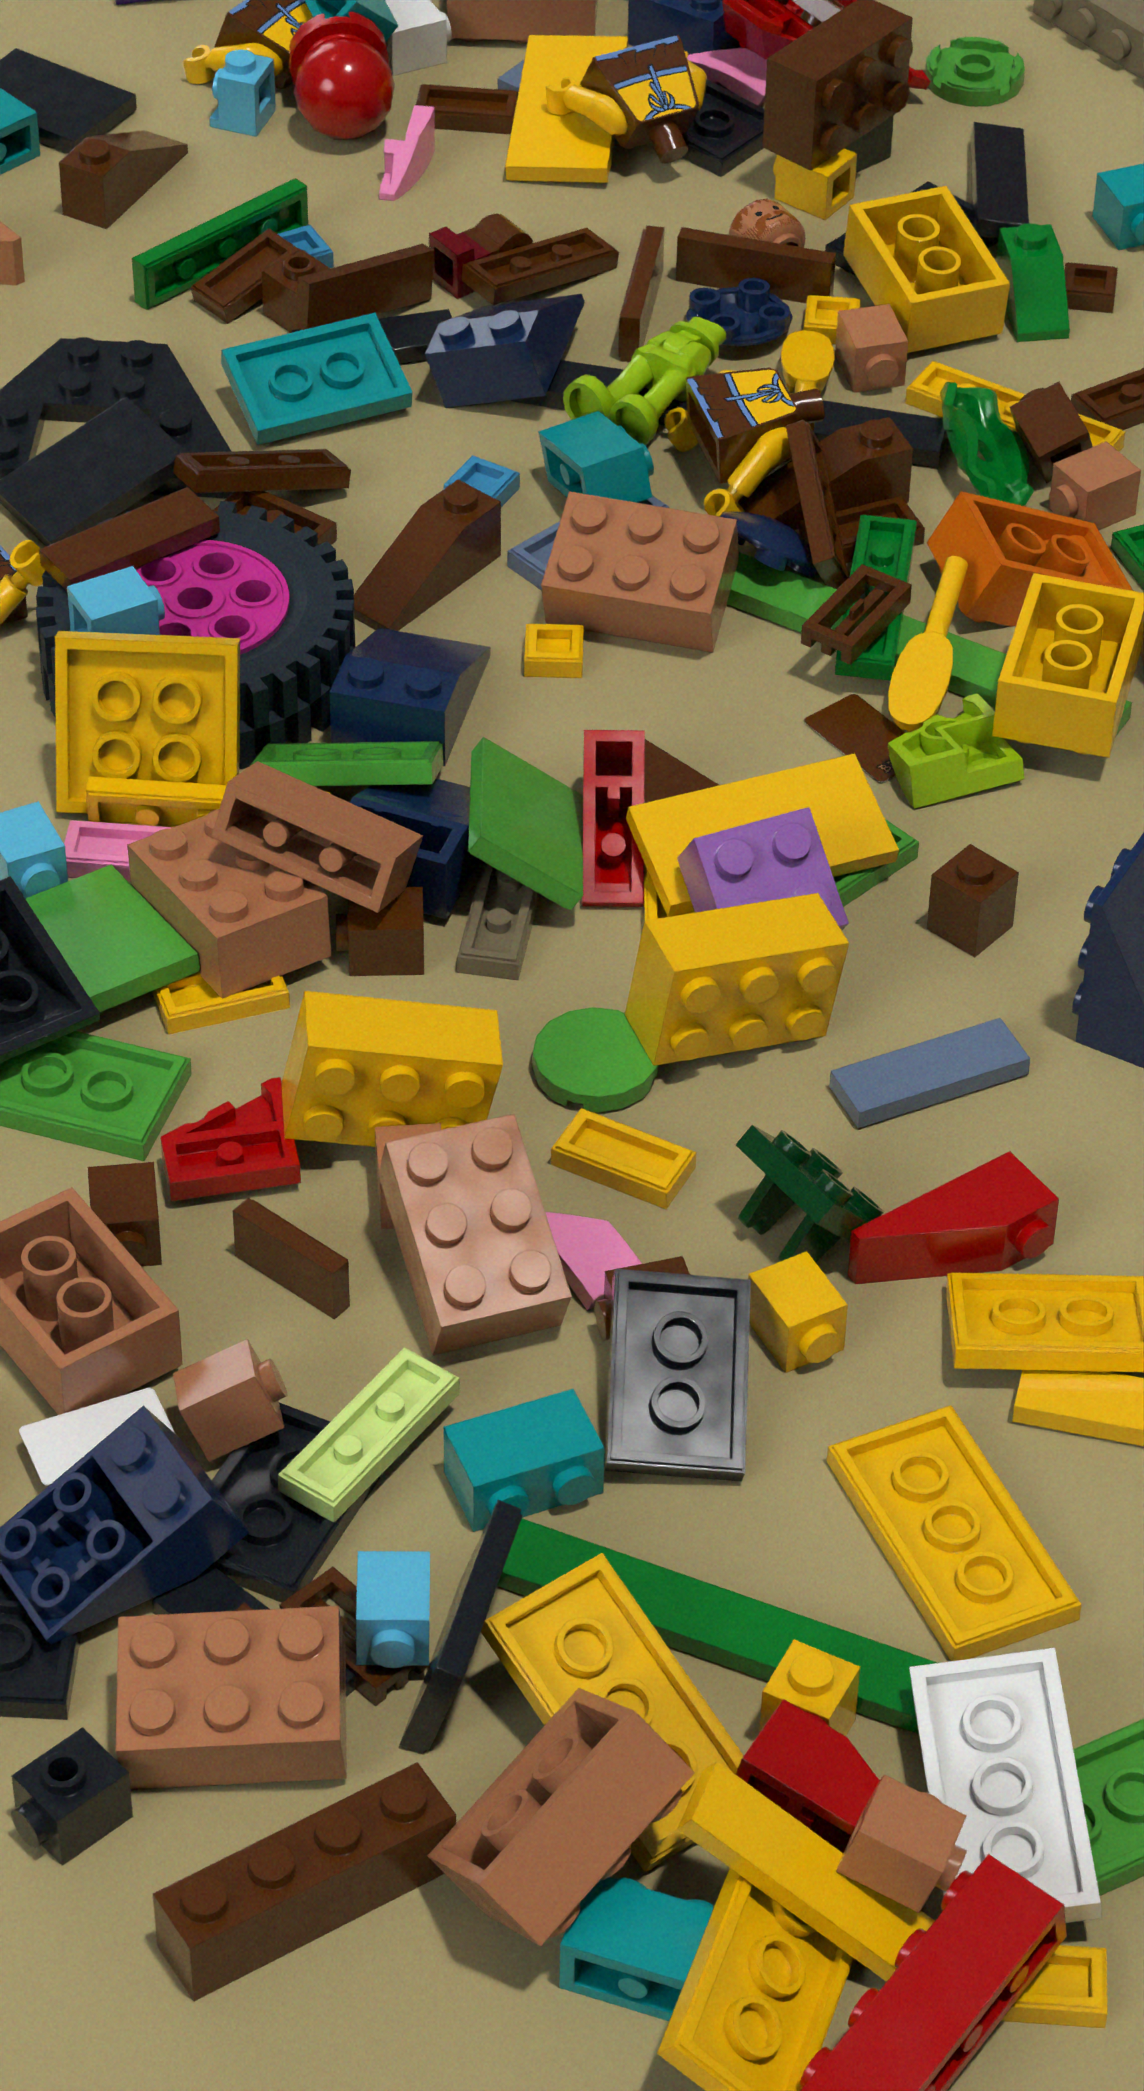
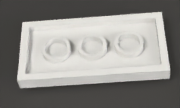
M1055 1648L909 1667L927 1791L938 1798L943 1804L967 1815L955 1845L967 1850L957 1876L965 1870L973 1874L984 1858L990 1854L1063 1903L1066 1923L1102 1918L1100 1896Z

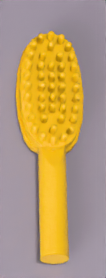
M809 330L796 331L787 336L782 346L781 365L789 392L794 391L796 393L817 388L821 394L829 380L835 358L833 345L827 336ZM815 423L809 424L814 431Z
M950 556L946 559L925 631L909 640L899 655L892 673L888 691L889 713L894 723L901 730H907V732L919 729L923 726L924 721L938 713L949 687L953 669V647L947 639V635L968 568L967 561L961 557Z

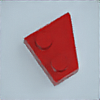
M280 1077L271 1078L261 1083V1095L235 1109L227 1101L208 1111L201 1120L194 1123H185L160 1137L162 1159L171 1201L301 1183L300 1162L295 1140L285 1139Z

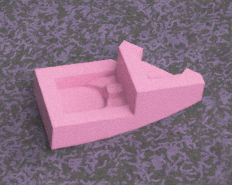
M736 48L688 55V60L705 71L707 80L717 85L722 84L731 92L758 106L765 102L767 60L746 48Z
M414 105L405 141L385 139V173L382 183H380L379 200H397L410 190L426 171L435 151L434 107Z
M545 1212L566 1280L587 1311L595 1307L596 1301L604 1299L605 1271L642 1264L609 1221Z

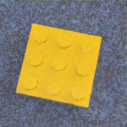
M58 631L55 636L56 812L87 813L85 790L89 776L227 785L228 781L239 774L240 638Z

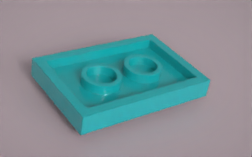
M376 313L221 350V365L257 445L412 407L413 392Z

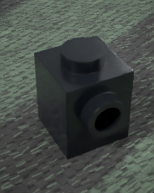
M83 1727L11 1775L15 1809L11 1811V1817L16 1829L30 1846L38 1848L42 1845L62 1866L133 1817L129 1772Z

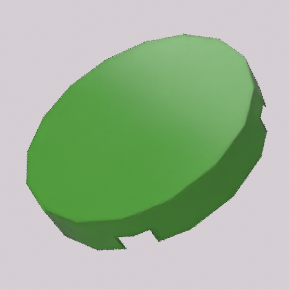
M961 37L951 40L950 47L941 50L940 45L931 50L926 58L925 74L931 81L928 86L931 91L948 102L964 106H992L1004 103L1018 95L1024 84L1025 68L1023 58L1018 53L1016 57L1009 54V46L1000 41L983 37Z
M596 1007L568 1011L550 1020L536 1036L532 1057V1069L537 1084L553 1101L567 1106V1100L574 1103L583 1104V1109L599 1113L623 1109L643 1099L651 1090L652 1081L658 1075L659 1065L653 1066L625 1013L619 1010Z

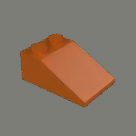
M960 491L927 541L939 565L938 569L941 574L948 557L958 556L967 561L968 568L958 598V607L966 617L978 623L988 621L1010 627L1016 626L1033 573L1133 591L1095 523Z

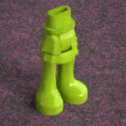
M693 317L688 322H676L670 327L669 331L649 339L646 345L637 348L632 355V360L609 386L606 387L599 379L591 375H583L572 381L564 390L563 402L565 411L571 420L600 411L617 426H622L626 433L639 444L643 443L646 445L656 435L659 426L658 419L674 399L680 402L686 400V378L704 375L706 369L719 356V346L726 340V332L720 325L700 317ZM644 388L649 390L644 396L639 395Z

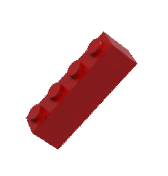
M990 1854L984 1858L973 1874L967 1870L960 1873L954 1882L951 1883L941 1903L942 1913L927 1932L919 1928L908 1937L896 1957V1971L880 1991L872 1987L858 2000L848 2019L850 2029L834 2049L831 2050L828 2047H824L811 2059L801 2077L800 2086L803 2088L800 2091H947L1066 1938L1064 1904Z

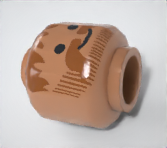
M769 199L756 200L742 208L731 223L728 234L803 248L806 241L805 229L798 219L778 202Z

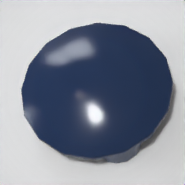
M759 278L744 279L738 284V287L720 288L717 290L705 287L694 289L689 295V309L686 314L687 322L693 317H700L720 325L725 330L727 336L722 345L738 347L760 345L779 338L789 330L793 318L789 306L776 295L771 294L770 284Z
M722 512L720 517L737 519L738 545L743 546L745 541L758 547L754 554L758 561L780 571H785L788 565L804 575L815 577L817 570L813 565L809 543L791 527L764 515L746 512Z

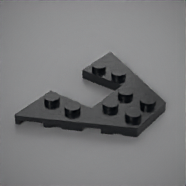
M88 337L75 339L60 338L0 389V479L36 456L45 420L87 423L125 397L130 399L188 453L231 452V449L168 344L148 343L142 340L121 342L94 340ZM175 476L149 494L170 495L188 486ZM234 492L195 494L198 497L227 499Z

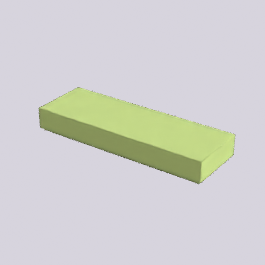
M404 1347L278 1474V1491L335 1523L460 1394V1378Z

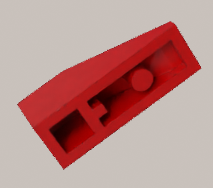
M584 730L582 906L643 907L644 860L626 817L628 807L644 803L645 730Z
M1009 1151L852 1230L848 1277L855 1284L941 1277L947 1276V1273L1002 1271L1026 1258L1032 1259L1039 1256L1049 1246L1054 1244L1059 1198Z
M785 1699L779 1704L744 1754L735 1775L843 1854L863 1809L880 1781L848 1737L831 1728L819 1716L805 1712ZM928 1899L926 1900L925 1904L923 1905L921 1911L924 1909V1907H925V1905H926Z

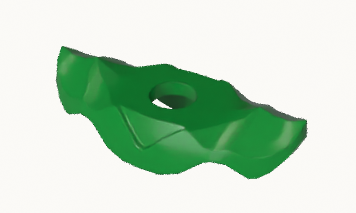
M946 382L940 391L943 428L947 432L958 467L969 477L977 495L1024 506L1034 492V489L1027 484L1030 470L1029 455L1021 436L1001 419L995 391L982 387L959 388L957 383ZM978 451L981 453V455L984 457L986 461L982 460L977 456Z

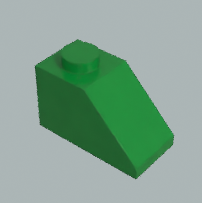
M1027 223L1019 227L999 228L996 262L1010 282L1006 314L1016 341L1028 342L1069 338L1070 325L1063 254L1052 225Z

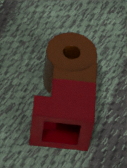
M498 213L486 216L476 227L459 234L454 233L447 226L429 233V247L434 250L433 280L455 298H462L475 292L461 281L463 264L532 244L533 240L525 231L504 215Z

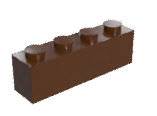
M416 1762L153 1893L157 1947L193 2001H196L445 1874L428 1855L456 1825V1813L419 1763Z

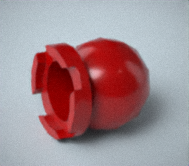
M349 12V17L335 16L325 19L323 13L316 15L301 25L290 40L288 64L295 86L294 95L298 109L314 131L339 140L361 138L379 127L391 110L395 88L392 72L389 67L390 60L384 35L372 20L356 12Z

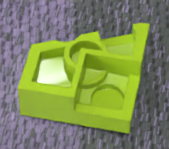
M978 693L962 699L964 713L957 717L946 718L936 714L924 721L923 726L919 729L904 733L888 743L889 757L895 775L905 797L914 809L1024 780L1023 758L1003 738L992 736L995 710Z

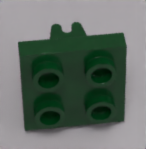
M751 1125L736 1143V1146L766 1174L739 1214L738 1219L747 1228L752 1227L762 1235L795 1203L806 1213V1216L778 1257L780 1261L807 1251L813 1260L817 1262L841 1238L850 1242L852 1230L880 1217L884 1213L880 1206L856 1187L849 1190L840 1182L838 1178L843 1172L829 1158L815 1148H812L809 1152L799 1141L783 1130L776 1137H773L756 1126Z

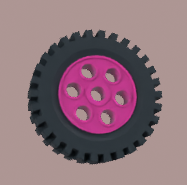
M220 501L218 511H214L219 516L220 533L138 567L136 571L147 586L154 585L161 595L165 609V618L159 621L160 635L240 638L239 768L244 769L250 767L256 758V753L262 751L267 744H285L286 740L292 743H308L312 741L311 727L323 732L330 726L329 692L346 654L355 648L354 588L352 579H348V568L343 559L336 561V550L328 541L318 545V533L305 526L295 533L294 519L280 514L270 523L267 522V509L252 505L246 515L237 514L236 502ZM109 518V519H107V520H104V521H102V522H100V523H98V524H101V523H103V522H106V521H108V520H110V519H112V518ZM45 570L42 575L43 587L38 586L37 607L35 608L43 691L46 701L50 700L51 712L56 718L55 636L58 631L71 630L67 591Z

